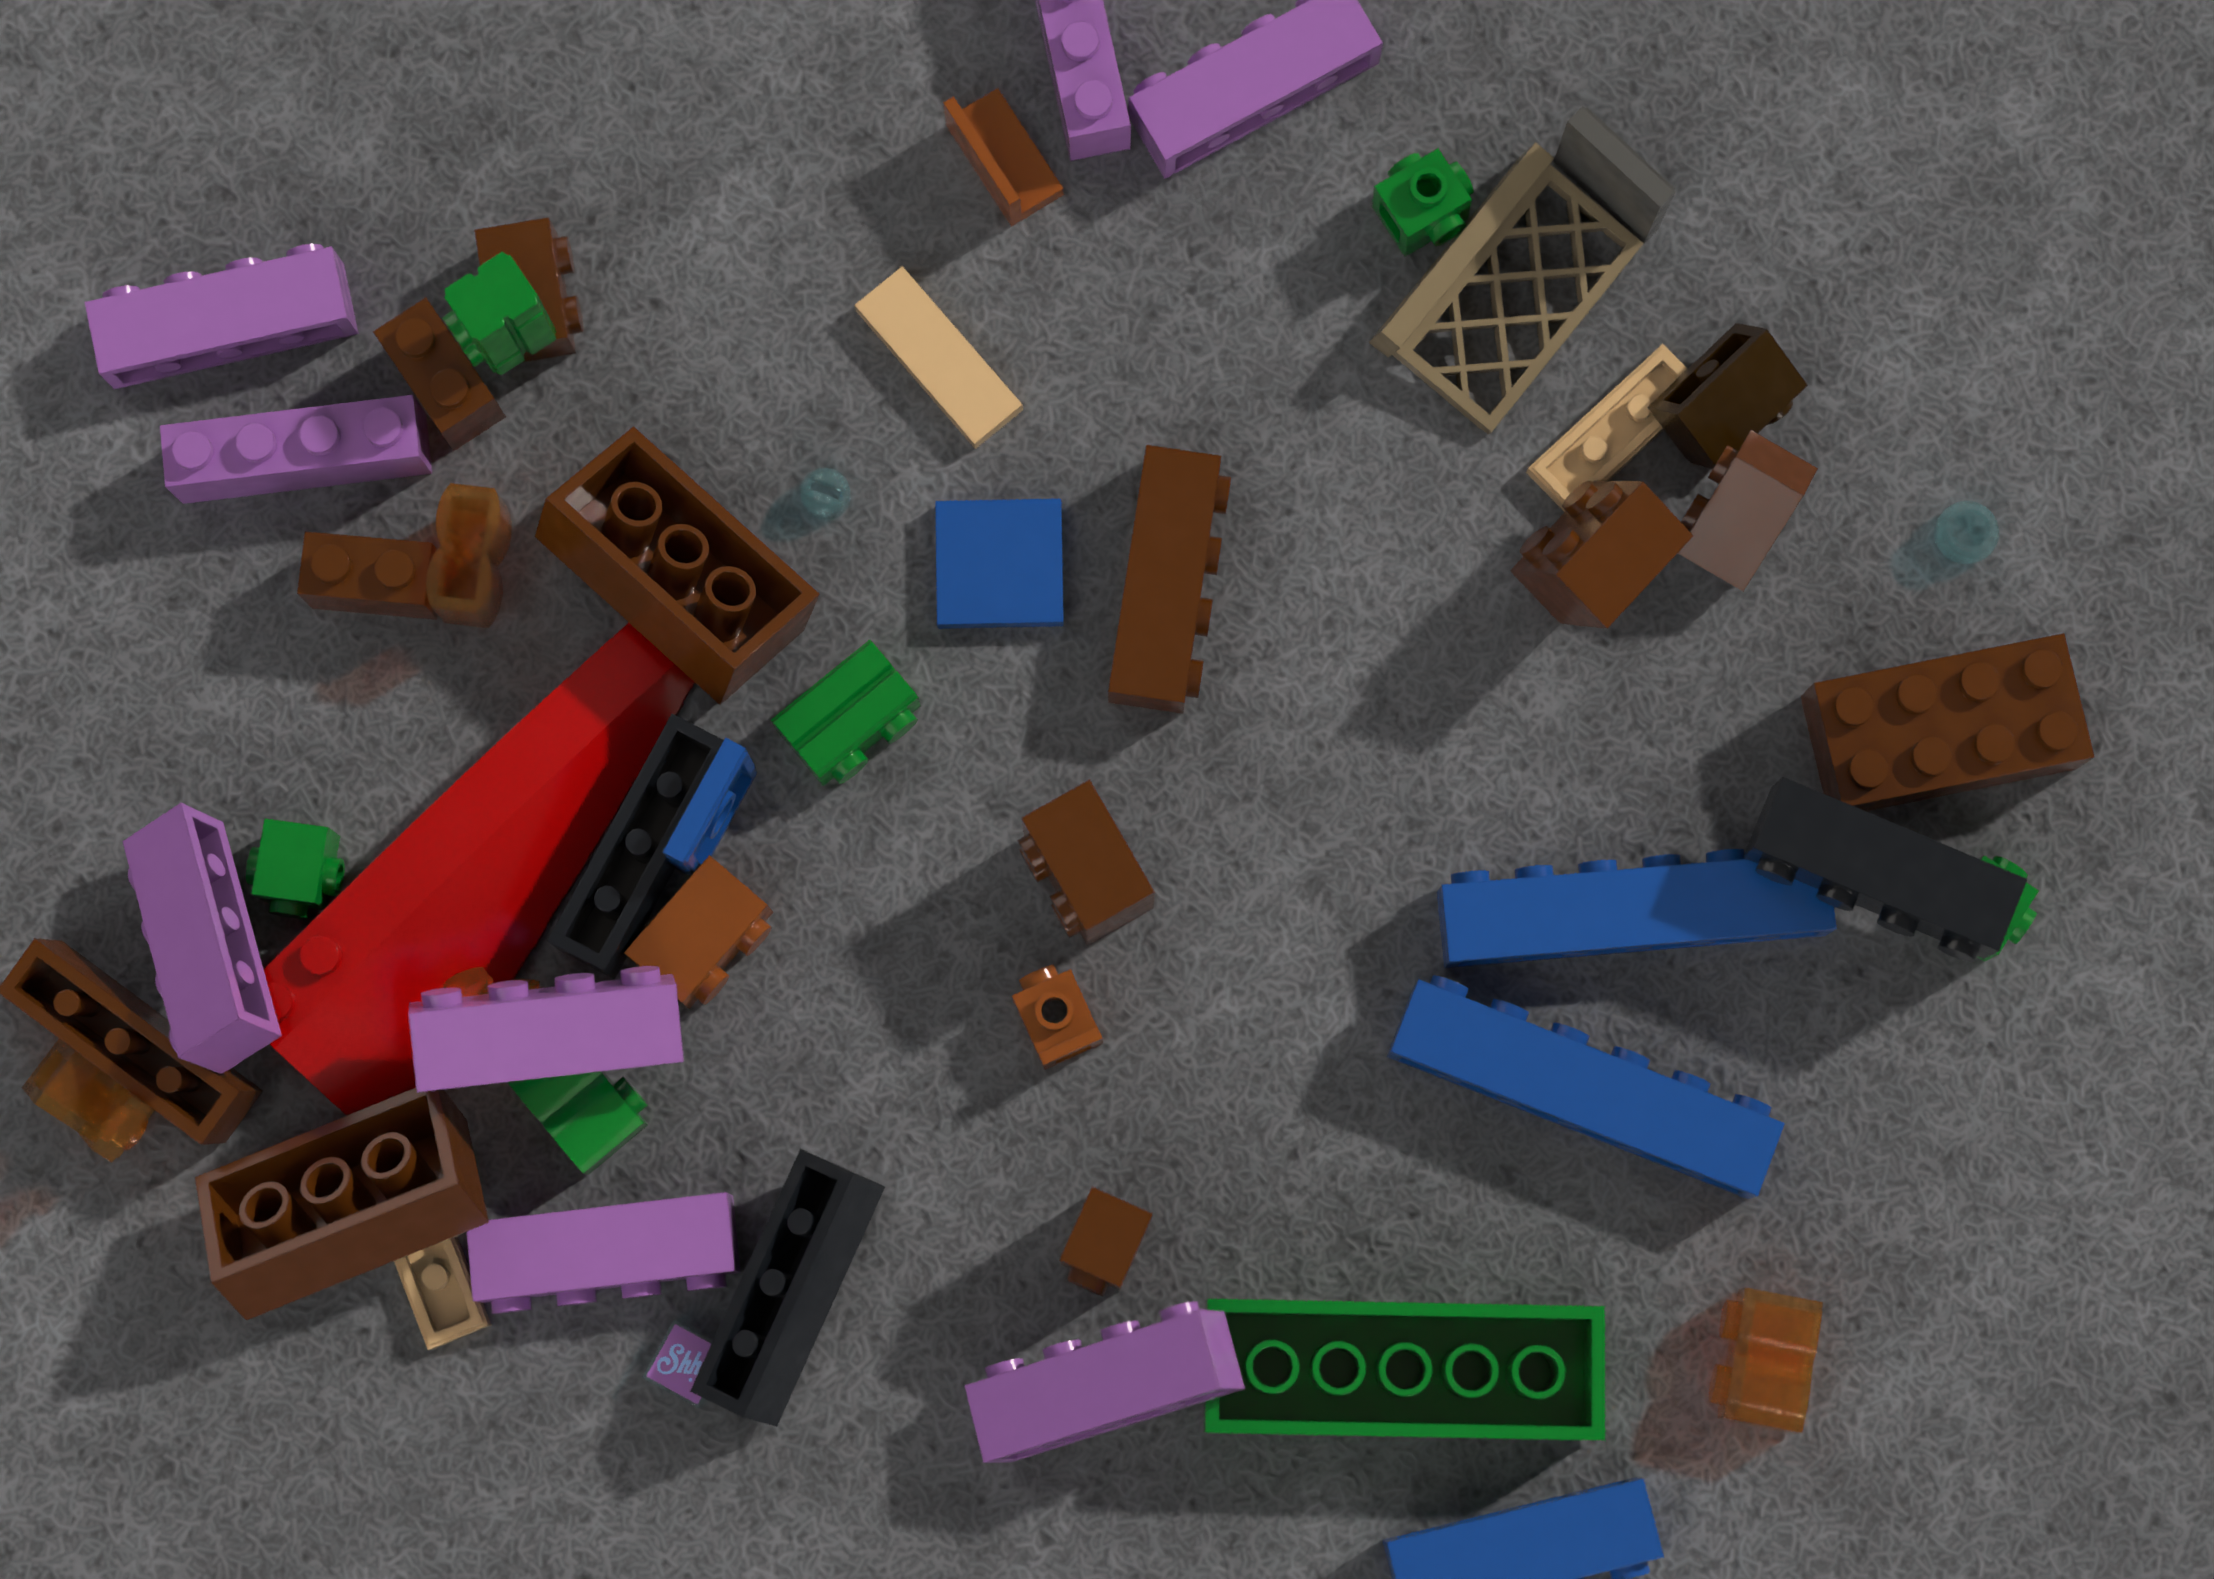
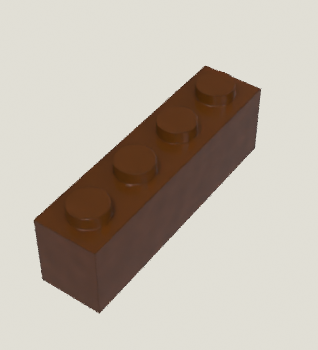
M1146 445L1109 683L1108 703L1183 714L1186 697H1199L1204 661L1192 659L1195 635L1208 637L1213 599L1201 597L1204 574L1217 575L1222 538L1210 536L1213 513L1226 514L1231 477L1219 475L1220 455Z
M34 938L0 985V994L201 1145L226 1143L263 1092L262 1089L234 1068L220 1074L178 1058L169 1039L171 1028L168 1019L61 940Z

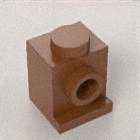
M1054 964L1019 979L1023 991L1012 995V999L1044 1070L1103 1044V1037L1071 969L1058 974ZM1051 1000L1061 1001L1067 1007V1015L1059 1023H1050L1042 1016L1044 1005Z

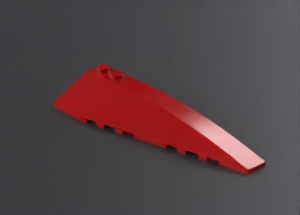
M628 622L452 784L264 968L282 1035L271 1042L270 1045L346 1116L416 1088L409 1022V1003L422 1002V992L440 988H460L462 997L488 994V985L513 981L530 952L536 948L545 933L546 926L563 898L567 897L617 815L622 801L634 784L671 714L678 715L684 705L683 701L695 682Z

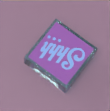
M673 1320L642 1378L692 1406L702 1409L706 1399L690 1392L713 1340L685 1324Z

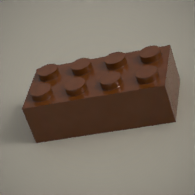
M634 426L545 499L535 533L536 539L719 705L726 701L804 631L820 595Z
M2064 633L1816 682L1801 696L1823 794L1864 811L2076 770L2095 758Z
M416 1087L195 1177L211 1283L245 1320L489 1223L467 1119L444 1089L417 1092Z

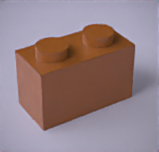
M709 855L624 953L639 967L658 966L660 967V975L672 974L676 982L678 1000L688 1009L697 1000L706 1005L728 981L730 976L724 969L739 951L749 956L768 936L772 927L766 920L772 915L773 911L762 899Z

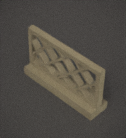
M1536 142L1516 160L1465 223L1466 227L1451 240L1369 341L1372 346L1388 358L1393 355L1487 434H1490L1644 244L1553 167L1550 163L1554 160V157ZM1547 185L1567 201L1569 224L1538 226L1535 200ZM1525 213L1526 227L1513 228ZM1580 213L1590 222L1580 223ZM1602 231L1622 247L1609 265L1585 267L1582 233ZM1570 234L1574 268L1542 270L1539 236ZM1528 237L1531 271L1500 273L1497 246L1503 239ZM1487 260L1488 275H1475ZM1600 275L1588 290L1586 276ZM1575 277L1578 304L1571 312L1547 314L1544 280ZM1532 281L1536 315L1504 317L1501 283ZM1490 284L1493 318L1461 321L1459 293L1465 286ZM1449 307L1450 322L1436 323ZM1562 322L1550 337L1548 323ZM1537 324L1540 351L1533 359L1509 361L1505 327ZM1494 328L1498 362L1466 365L1462 330ZM1451 331L1455 366L1433 367L1419 356L1414 349L1427 333ZM1524 369L1516 381L1511 384L1510 370ZM1499 371L1502 398L1489 414L1469 397L1467 374ZM1456 375L1457 387L1444 376Z

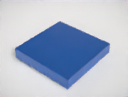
M1061 499L935 501L938 629L1064 626Z
M726 737L663 851L677 870L690 877L709 855L712 857L758 773L746 748Z

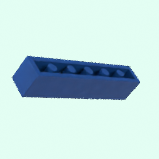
M1744 849L1708 852L1705 854L1706 862L1681 864V857L1678 854L1650 856L1642 859L1643 868L1621 870L1617 869L1616 860H1595L1578 864L1579 873L1554 875L1552 865L1527 866L1515 869L1514 879L1490 880L1489 871L1485 870L1465 871L1451 874V884H1442L1437 891L1444 968L1822 937L1837 929L1835 910L1833 906L1822 902L1816 897L1817 888L1795 879L1792 885H1784L1759 875L1755 871L1757 863L1743 858Z
M1433 975L1430 983L1420 979L1415 983L1388 1051V1058L1743 1198L1751 1199L1759 1195L1785 1124L1769 1117L1772 1109L1769 1105L1740 1094H1735L1732 1102L1708 1093L1711 1083L1683 1071L1674 1070L1672 1078L1647 1069L1650 1059L1625 1048L1614 1046L1611 1054L1588 1046L1587 1043L1590 1036L1570 1026L1553 1023L1549 1031L1527 1022L1529 1012L1514 1004L1493 999L1490 1007L1470 1000L1466 998L1469 989L1453 980Z

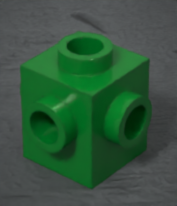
M1439 148L1424 157H1421L1419 153L1408 155L1388 171L1389 177L1374 186L1372 208L1404 257L1431 241L1434 246L1443 245L1455 238L1466 227L1464 221L1468 220L1472 201L1470 195L1474 193L1472 183L1458 162L1454 161L1448 164Z

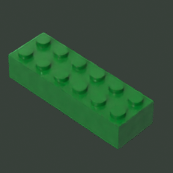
M1258 1299L1205 1300V1310L1224 1311L1245 1389L1204 1402V1433L1605 1441V1306Z

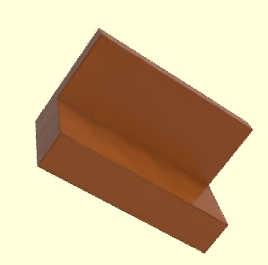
M998 88L963 109L954 96L943 102L946 127L1011 227L1064 195V188Z

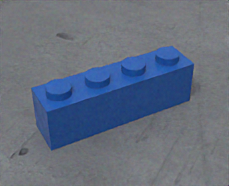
M1638 1477L1382 1540L1392 1579H1584V1577L1609 1571L1611 1579H1631L1650 1573L1648 1561L1664 1557L1644 1478Z

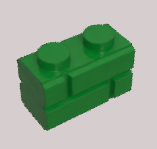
M500 252L477 267L478 275L474 276L468 273L445 288L444 298L452 311L442 317L472 365L476 367L485 361L492 372L500 376L525 360V352L534 355L555 341L557 332L539 296L511 255H507L504 252Z
M869 639L772 718L771 722L776 731L822 786L833 778L839 784H843L868 763L869 759L864 753L882 738L888 744L897 741L917 723L918 719L913 712L920 708L921 705L919 697Z

